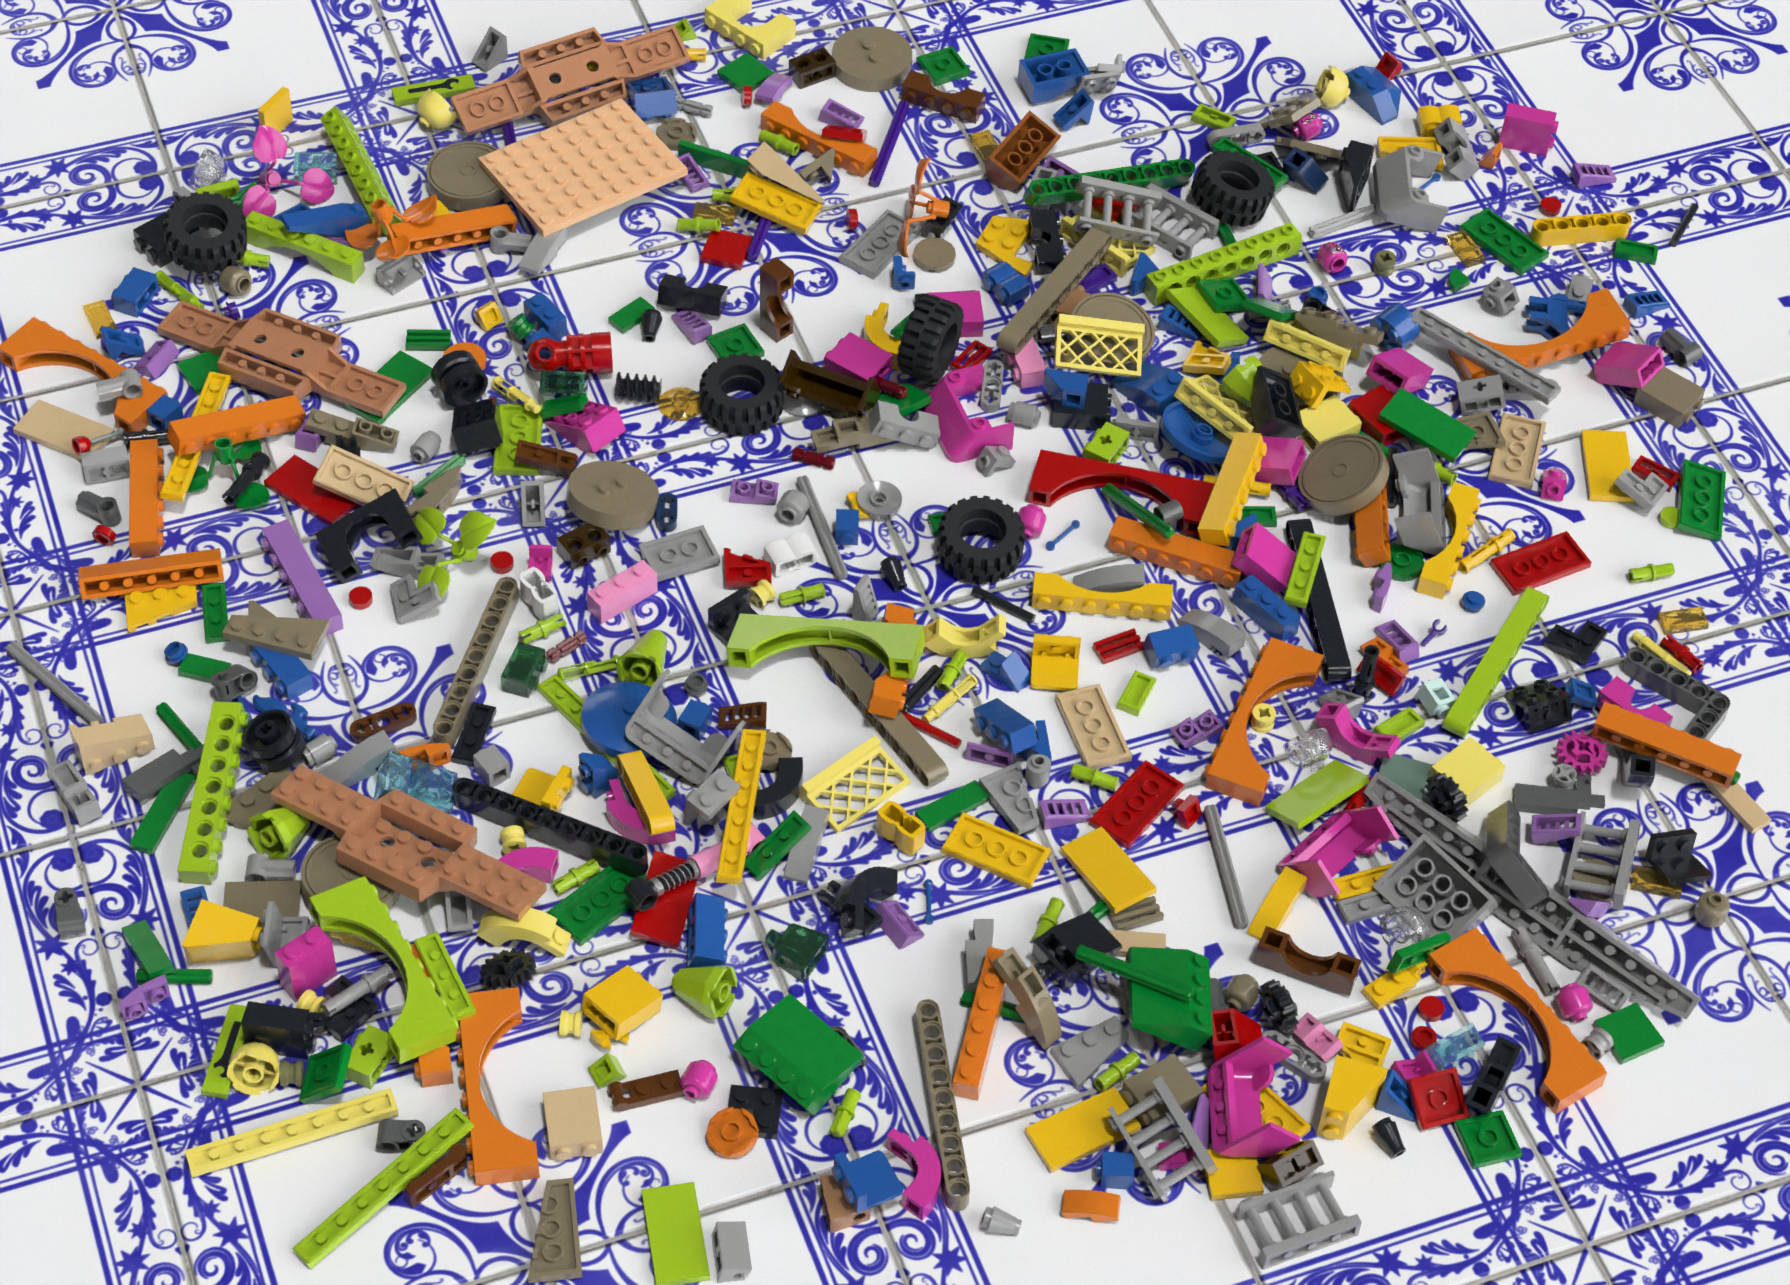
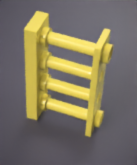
M1270 319L1263 340L1319 364H1328L1334 370L1341 373L1345 370L1349 357L1358 360L1364 344L1362 343L1355 350L1335 345L1309 331L1297 319L1281 322Z

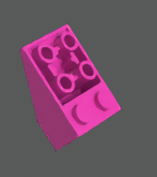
M592 401L587 402L583 411L550 417L545 421L549 427L578 449L593 454L626 431L617 407Z

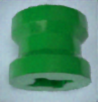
M524 313L517 315L507 325V328L515 333L517 340L525 338L535 327L526 320Z

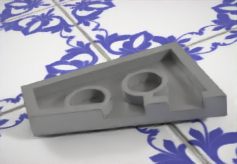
M1020 761L980 778L978 783L1017 835L1034 829L1039 824L1033 800L1027 790L1026 779L1023 778Z
M1115 1015L1051 1047L1050 1053L1077 1091H1079L1084 1086V1082L1090 1076H1094L1099 1067L1129 1040V1033Z

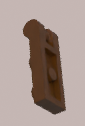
M519 439L514 462L562 473L566 478H569L578 464V455Z
M678 1069L623 1083L617 1081L607 1086L609 1095L613 1097L612 1106L615 1112L684 1097V1089L680 1086ZM630 1093V1097H623V1095Z
M460 1143L454 1144L450 1149L449 1155L441 1161L433 1163L427 1172L408 1183L405 1188L406 1202L413 1209L467 1167L466 1147Z

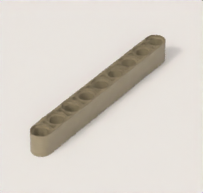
M1094 227L1090 228L1001 330L996 345L1015 355L1020 353L1107 252L1112 243V235Z
M503 577L495 585L433 724L434 743H449L452 748L457 742L471 706L475 701L518 603L517 581L512 577Z
M835 645L808 646L813 658L925 787H929L949 775L945 762L900 710H898L895 719L867 712L874 681L845 647Z
M925 999L917 1005L916 1030L936 1150L941 1165L944 1199L946 1206L950 1210L960 1212L966 1209L969 1204L970 1183L940 1009L935 1001ZM947 1147H952V1148H954V1149H953V1150H948V1149H945V1148H947ZM950 1170H956V1171H958V1172H957V1173H951V1172H949V1171H950ZM960 1193L962 1196H955L953 1194Z

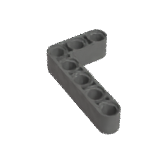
M1632 647L1628 650L1622 666L1624 674L1694 713L1695 717L1688 724L1686 732L1698 738L1710 740L1726 718L1731 704L1730 699L1721 692L1642 648Z
M1508 800L1488 813L1486 856L1492 867L1522 905L1529 909L1549 897V891L1520 854L1521 817L1514 804Z

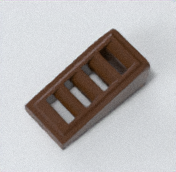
M767 702L720 707L718 729L735 730L742 720L746 722L743 729H766ZM726 715H731L729 721H726ZM735 715L740 716V719L735 720Z

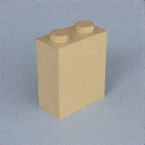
M595 1086L543 1092L551 1160H568L571 1157L578 1156L592 1157L603 1153Z

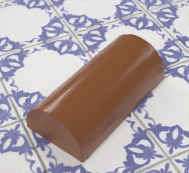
M1029 110L987 159L985 170L988 177L1000 188L1006 190L1017 189L1061 138V135Z

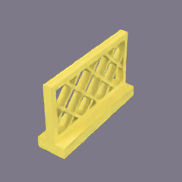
M1091 207V215L1096 217L1097 220H1103V214ZM1083 212L1072 218L1065 216L1061 220L1059 235L1062 234L1063 239L1074 246L1086 234L1073 229V224L1079 216H1082ZM1112 238L1109 249L1101 257L1099 263H1105L1114 273L1123 277L1127 274L1128 268L1137 263L1140 252H1145L1147 256L1155 253L1156 247L1151 245L1143 246L1140 243ZM1121 246H1129L1131 249L1121 248ZM1135 247H1140L1145 250H1136Z
M1067 314L1058 315L1054 322V330H1056L1054 368L1134 378L1141 377L1142 335L1145 331V324ZM1061 332L1070 333L1074 340L1067 345L1061 338ZM1090 335L1096 342L1088 347L1081 337ZM1106 337L1112 338L1117 344L1111 350L1102 342ZM1076 341L1085 350L1079 356L1070 348ZM1125 341H1136V349L1130 352L1123 344ZM1097 344L1106 352L1101 358H1098L1091 351ZM1118 347L1127 355L1121 361L1112 353ZM1065 350L1074 359L1070 363L1060 362V354ZM1086 353L1095 361L1091 366L1085 365L1080 360ZM1109 356L1116 365L1113 368H1107L1101 361ZM1130 358L1136 365L1135 371L1127 370L1123 363Z
M1206 374L1193 380L1188 376L1182 379L1174 396L1229 439L1233 440L1235 432L1255 433L1251 419V408L1224 394L1219 388L1220 383Z
M873 736L801 786L799 798L804 803L809 802L811 806L829 810L828 825L836 834L911 783L910 778L880 747L881 741L876 736ZM879 756L885 762V768L871 766L872 760ZM857 770L867 771V781L853 779V773ZM870 773L884 774L883 783L870 781ZM887 774L898 776L902 782L897 785L888 784ZM838 783L849 784L848 793L835 791V785ZM852 784L866 786L865 795L851 794ZM869 787L883 789L882 795L880 797L868 796ZM820 795L830 796V806L819 804L816 798ZM834 797L848 799L847 808L833 806ZM851 799L865 801L864 808L861 810L850 809ZM832 812L846 814V820L838 825L832 818Z

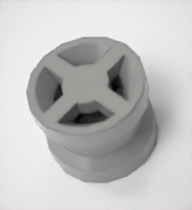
M1568 764L1556 765L1549 781L1550 787L1572 789L1577 777L1576 770Z
M1598 1027L1590 1032V1037H1585L1581 1041L1595 1060L1601 1059L1605 1054L1604 1051L1610 1050L1614 1045L1610 1034Z

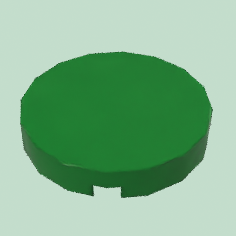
M1390 543L1391 561L1389 563H1391L1392 567L1391 579L1406 582L1419 577L1424 567L1422 552L1405 547L1403 543L1402 545ZM1386 562L1378 564L1381 570Z

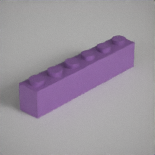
M286 519L262 528L263 538L260 539L265 552L269 551V558L273 567H278V574L282 583H287V591L290 598L296 599V607L299 614H304L308 619H329L330 627L326 635L344 629L342 614L289 520Z

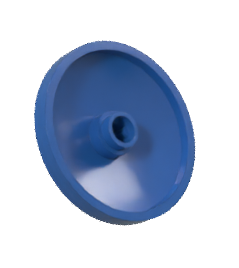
M1176 401L1169 404L1160 419L1163 435L1176 449L1193 459L1205 463H1224L1232 440L1184 403Z
M615 682L593 691L585 700L581 712V727L589 742L597 749L614 757L618 754L641 750L645 758L652 756L630 741L625 734L627 723L651 687L637 682ZM669 700V709L664 717L677 725L676 710Z

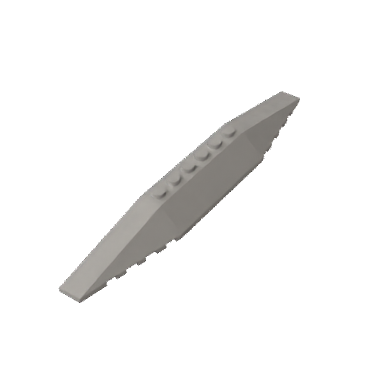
M1379 772L1375 773L1364 793L1376 806H1381L1384 813L1411 840L1412 844L1423 833L1426 834L1493 896L1499 904L1492 912L1516 930L1519 926H1525L1534 943L1568 967L1582 972L1588 963L1591 962L1631 991L1635 997L1657 1005V1007L1686 1020L1689 1018L1701 1000L1699 996L1595 918L1584 916L1565 897L1546 884L1549 897L1529 909L1525 908L1488 861L1485 841ZM1594 972L1590 974V977L1594 978L1596 976Z

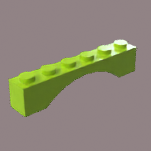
M253 210L246 217L247 243L261 249L279 246L297 250L319 262L335 277L353 284L365 271L362 251L317 234L288 231L282 221Z

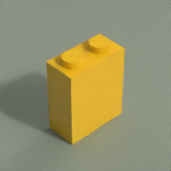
M627 965L583 994L581 1011L617 1041L660 1012L663 994L658 988L653 987L639 972H636Z

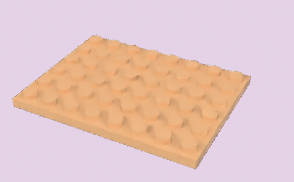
M622 98L478 158L479 165L543 237L688 175V168Z

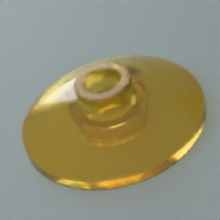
M686 387L669 389L660 397L659 410L665 417L671 420L687 421L693 419L701 412L700 395Z

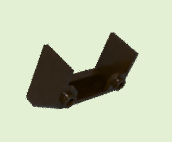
M792 349L789 352L778 381L781 387L787 391L786 395L793 399L802 397L848 413L849 418L867 416L881 391L873 377H869L866 383L802 361L796 351Z

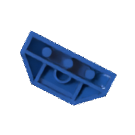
M1358 66L1343 71L1348 77L1349 97L1381 125L1397 119L1401 89L1375 67Z

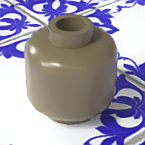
M228 266L222 271L219 283L223 291L234 296H243L250 290L252 279L248 271L237 266Z
M1707 891L1698 898L1694 910L1695 918L1705 927H1719L1725 922L1729 913V901L1719 892Z
M1248 974L1232 977L1223 991L1224 1000L1229 1009L1234 1008L1237 1011L1246 1012L1252 1008L1260 995L1259 984L1254 977Z

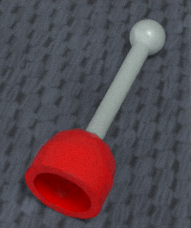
M118 428L115 432L91 440L85 436H78L72 439V447L75 453L80 455V453L88 452L93 443L115 436L122 437L125 430Z

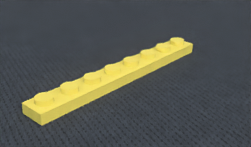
M389 1088L187 1149L185 1154L193 1178L399 1115L392 1090Z

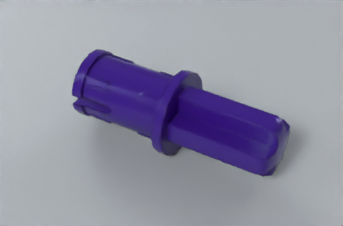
M1274 484L1284 495V499L1290 501L1298 511H1305L1302 505L1306 509L1310 506L1308 500L1299 492L1297 486Z

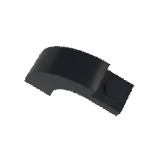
M1624 749L1621 762L1622 785L1649 789L1655 778L1656 757L1639 755Z
M803 757L778 758L777 779L770 786L757 790L754 807L757 820L775 817L788 810L796 802L803 784Z
M881 866L872 867L849 878L842 884L836 894L833 907L834 911L842 913L840 918L842 937L851 938L864 931V903L867 897L885 900L897 894L898 870Z
M1498 1036L1478 1079H1475L1464 1103L1490 1115L1505 1089L1523 1047Z

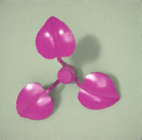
M258 125L252 144L253 154L262 163H270L271 161L272 163L269 167H266V170L260 173L259 182L261 185H254L247 190L242 204V211L245 217L252 210L272 217L276 210V200L272 195H269V187H276L280 183L302 186L300 196L309 203H321L333 195L335 187L329 175L319 168L307 170L303 174V182L281 179L280 174L272 170V168L277 163L276 159L285 157L287 153L285 138L272 127Z

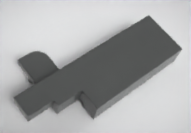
M204 744L195 750L191 748L181 755L174 749H171L122 779L123 789L141 801L189 771L198 775Z
M1585 775L1577 778L1576 790L1515 783L1514 806L1518 812L1535 814L1577 813L1578 809L1590 810V807L1604 809L1605 796L1591 794L1592 778Z

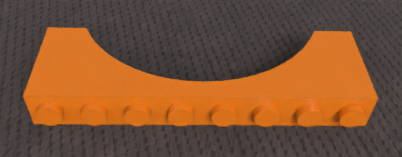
M1608 288L1589 293L1587 295L1585 311L1578 322L1568 331L1554 339L1531 345H1504L1484 340L1470 332H1467V334L1523 366L1533 369L1629 338L1631 323ZM1448 349L1449 355L1465 380L1494 375Z
M35 317L31 318L0 344V363L16 372L33 367L57 365L78 368L94 374L102 380L119 377L122 371L129 369L127 367L124 368L113 359L99 354L97 350L90 349L79 340H74L63 331H58L47 322L40 321ZM140 377L143 386L141 396L135 399L126 398L124 395L117 397L114 411L117 429L123 428L129 433L149 426L146 410L164 394L168 396L167 391L163 387L149 382L145 377Z
M1273 637L1270 638L1267 645L1263 644L1259 654L1260 662L1255 661L1251 671L1253 677L1252 679L1247 678L1243 689L1245 694L1244 696L1239 695L1235 706L1237 711L1236 713L1231 712L1227 724L1229 728L1228 730L1223 729L1219 741L1221 745L1220 747H1215L1211 757L1213 762L1212 764H1207L1203 777L1206 778L1205 788L1260 807L1267 791L1270 774L1257 762L1247 740L1246 727L1252 716L1253 708L1286 690L1314 687L1324 658L1322 654Z
M1476 927L1429 954L1426 969L1441 986L1462 985L1492 993L1515 1007L1531 1023L1542 1042L1546 1056V1078L1539 1097L1555 1115L1603 1086L1607 1072L1602 1063L1595 1060L1588 1052L1587 1047L1576 1039L1570 1028L1557 1018L1553 1009L1539 998L1538 993L1528 986L1522 979L1521 974L1509 965L1504 955L1498 952L1490 944L1487 936L1481 934Z
M519 987L468 993L476 1009V1014L460 1020L456 1040L457 1042L462 1041V1048H457L459 1064L464 1063V1070H459L461 1086L466 1085L467 1092H462L463 1108H468L469 1114L465 1116L474 1125V1128L470 1131L471 1137L466 1138L467 1154L473 1153V1160L468 1161L470 1177L475 1176L476 1186L540 1178L536 1142L523 1138L502 1125L488 1109L480 1090L483 1066L492 1048L507 1032L523 1022Z

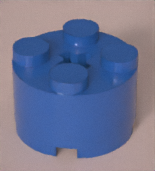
M1397 303L1390 304L1370 321L1371 327H1376L1378 331L1384 332L1383 341L1379 344L1383 345L1387 351L1398 347L1404 349L1420 334L1418 323L1414 324L1411 319L1413 317L1412 313Z

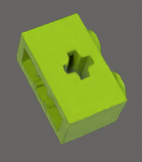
M1106 422L1101 429L1098 428L1096 430L1093 440L1087 442L1082 452L1084 458L1116 464L1128 448L1130 432Z
M368 1025L364 1032L358 1034L351 1051L346 1079L370 1090L394 1057L388 1046L387 1032Z

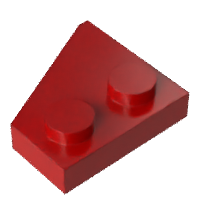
M724 548L725 588L756 587L757 583L762 579L767 580L772 585L770 562L754 559L747 554L739 556L731 553V549Z

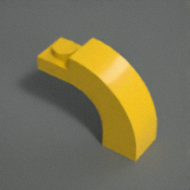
M880 302L878 309L873 311L872 316L866 315L864 340L893 354L892 368L900 370L897 364V355L899 354L898 348L901 340L900 338L894 339L893 336L884 330L888 320L889 304Z

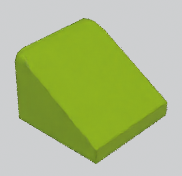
M686 18L675 24L682 41L698 38L693 26Z
M606 1053L588 1067L599 1089L627 1077L618 1059L609 1053Z

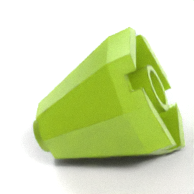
M1256 356L1247 357L1244 360L1246 363L1244 366L1236 365L1222 379L1221 382L1223 384L1219 385L1224 394L1249 408H1252L1257 367L1262 366Z
M285 807L256 813L249 818V823L252 822V825L248 827L247 833L257 852L261 854L267 853L269 859H284L292 853L309 828L310 819Z
M716 965L682 968L672 978L675 994L706 1017L714 1019L725 1017L734 1002L735 994L731 993L732 986L737 988L738 982L734 967Z

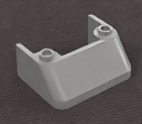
M1408 145L1376 160L1373 165L1376 210L1381 219L1436 233L1448 213L1449 207L1430 203L1429 196L1425 190L1412 186L1411 174L1430 178L1443 153L1416 145Z
M1429 448L1393 454L1399 477L1395 479L1397 492L1402 493L1404 511L1403 517L1394 518L1398 542H1402L1405 547L1436 556L1446 548L1445 497Z
M666 669L659 675L627 723L625 734L634 744L690 782L701 784L705 776L714 771L746 722L742 720L729 739L720 733H713L707 737L704 743H701L664 717L669 709V700L658 690L671 672L669 669Z

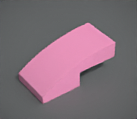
M1308 1012L1298 1020L1297 1029L1292 1032L1325 1063L1344 1046L1340 1039L1329 1032L1319 1020Z

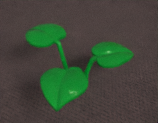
M227 437L215 440V453L211 454L212 460L209 471L207 472L204 467L197 466L187 493L201 491L209 485L207 478L212 476L216 460L222 465L231 464L237 479L239 473L234 460L249 461L254 452H262L259 439L234 445L232 440ZM251 483L234 505L241 509L261 507L270 501L269 491L260 483Z

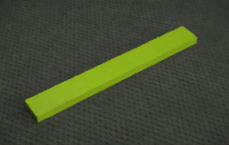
M556 674L537 685V691L586 738L581 727V712L584 701ZM599 750L618 769L616 757ZM649 764L666 800L668 801L676 796V789Z
M455 1107L292 1248L294 1253L312 1269L401 1192L412 1179L417 1178L474 1128L473 1123Z

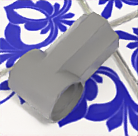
M495 226L490 230V250L494 254H505L508 250L526 252L533 239V235L512 233L506 227Z
M126 369L120 373L119 377L95 382L100 401L123 395L126 398L135 399L143 393L140 375L135 369Z
M253 853L248 856L245 882L291 881L296 879V860L269 859L268 856L261 853Z

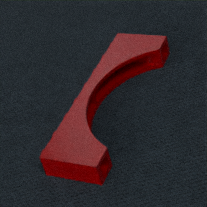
M1041 449L1029 486L1028 503L1051 507L1055 502L1069 494L1086 489L1105 487L1106 483H1111L1118 489L1144 495L1160 505L1174 499L1178 500L1184 512L1183 518L1177 521L1182 534L1200 537L1198 526L1215 484Z

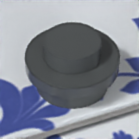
M694 673L687 677L684 688L688 694L699 696L707 691L708 682L703 675Z

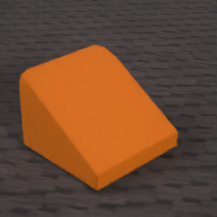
M1502 142L1497 143L1486 151L1478 165L1492 170L1500 159L1503 147Z

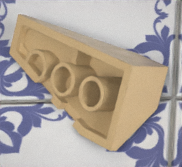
M765 141L747 159L750 162L748 167L756 175L760 172L762 175L821 204L826 202Z

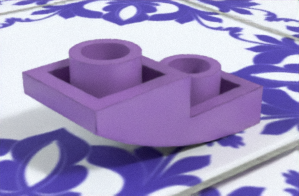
M779 73L772 74L761 84L755 93V98L761 99L764 103H773L782 98L783 90L792 85L793 76Z
M757 478L755 484L733 479L729 501L743 504L776 503L779 483Z
M1386 562L1382 570L1378 569L1373 578V581L1376 583L1371 600H1374L1372 610L1379 614L1384 608L1391 584L1392 567L1389 562Z
M1209 709L1193 720L1188 717L1171 728L1170 731L1180 744L1187 748L1223 731L1224 725Z
M165 974L139 986L119 1003L124 1021L137 1019L149 1013L147 1004L160 1002L165 998L171 997Z

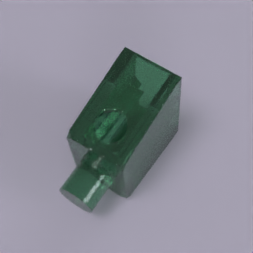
M794 923L790 924L783 934L771 929L765 938L766 943L774 946L773 962L803 984L829 949V935Z

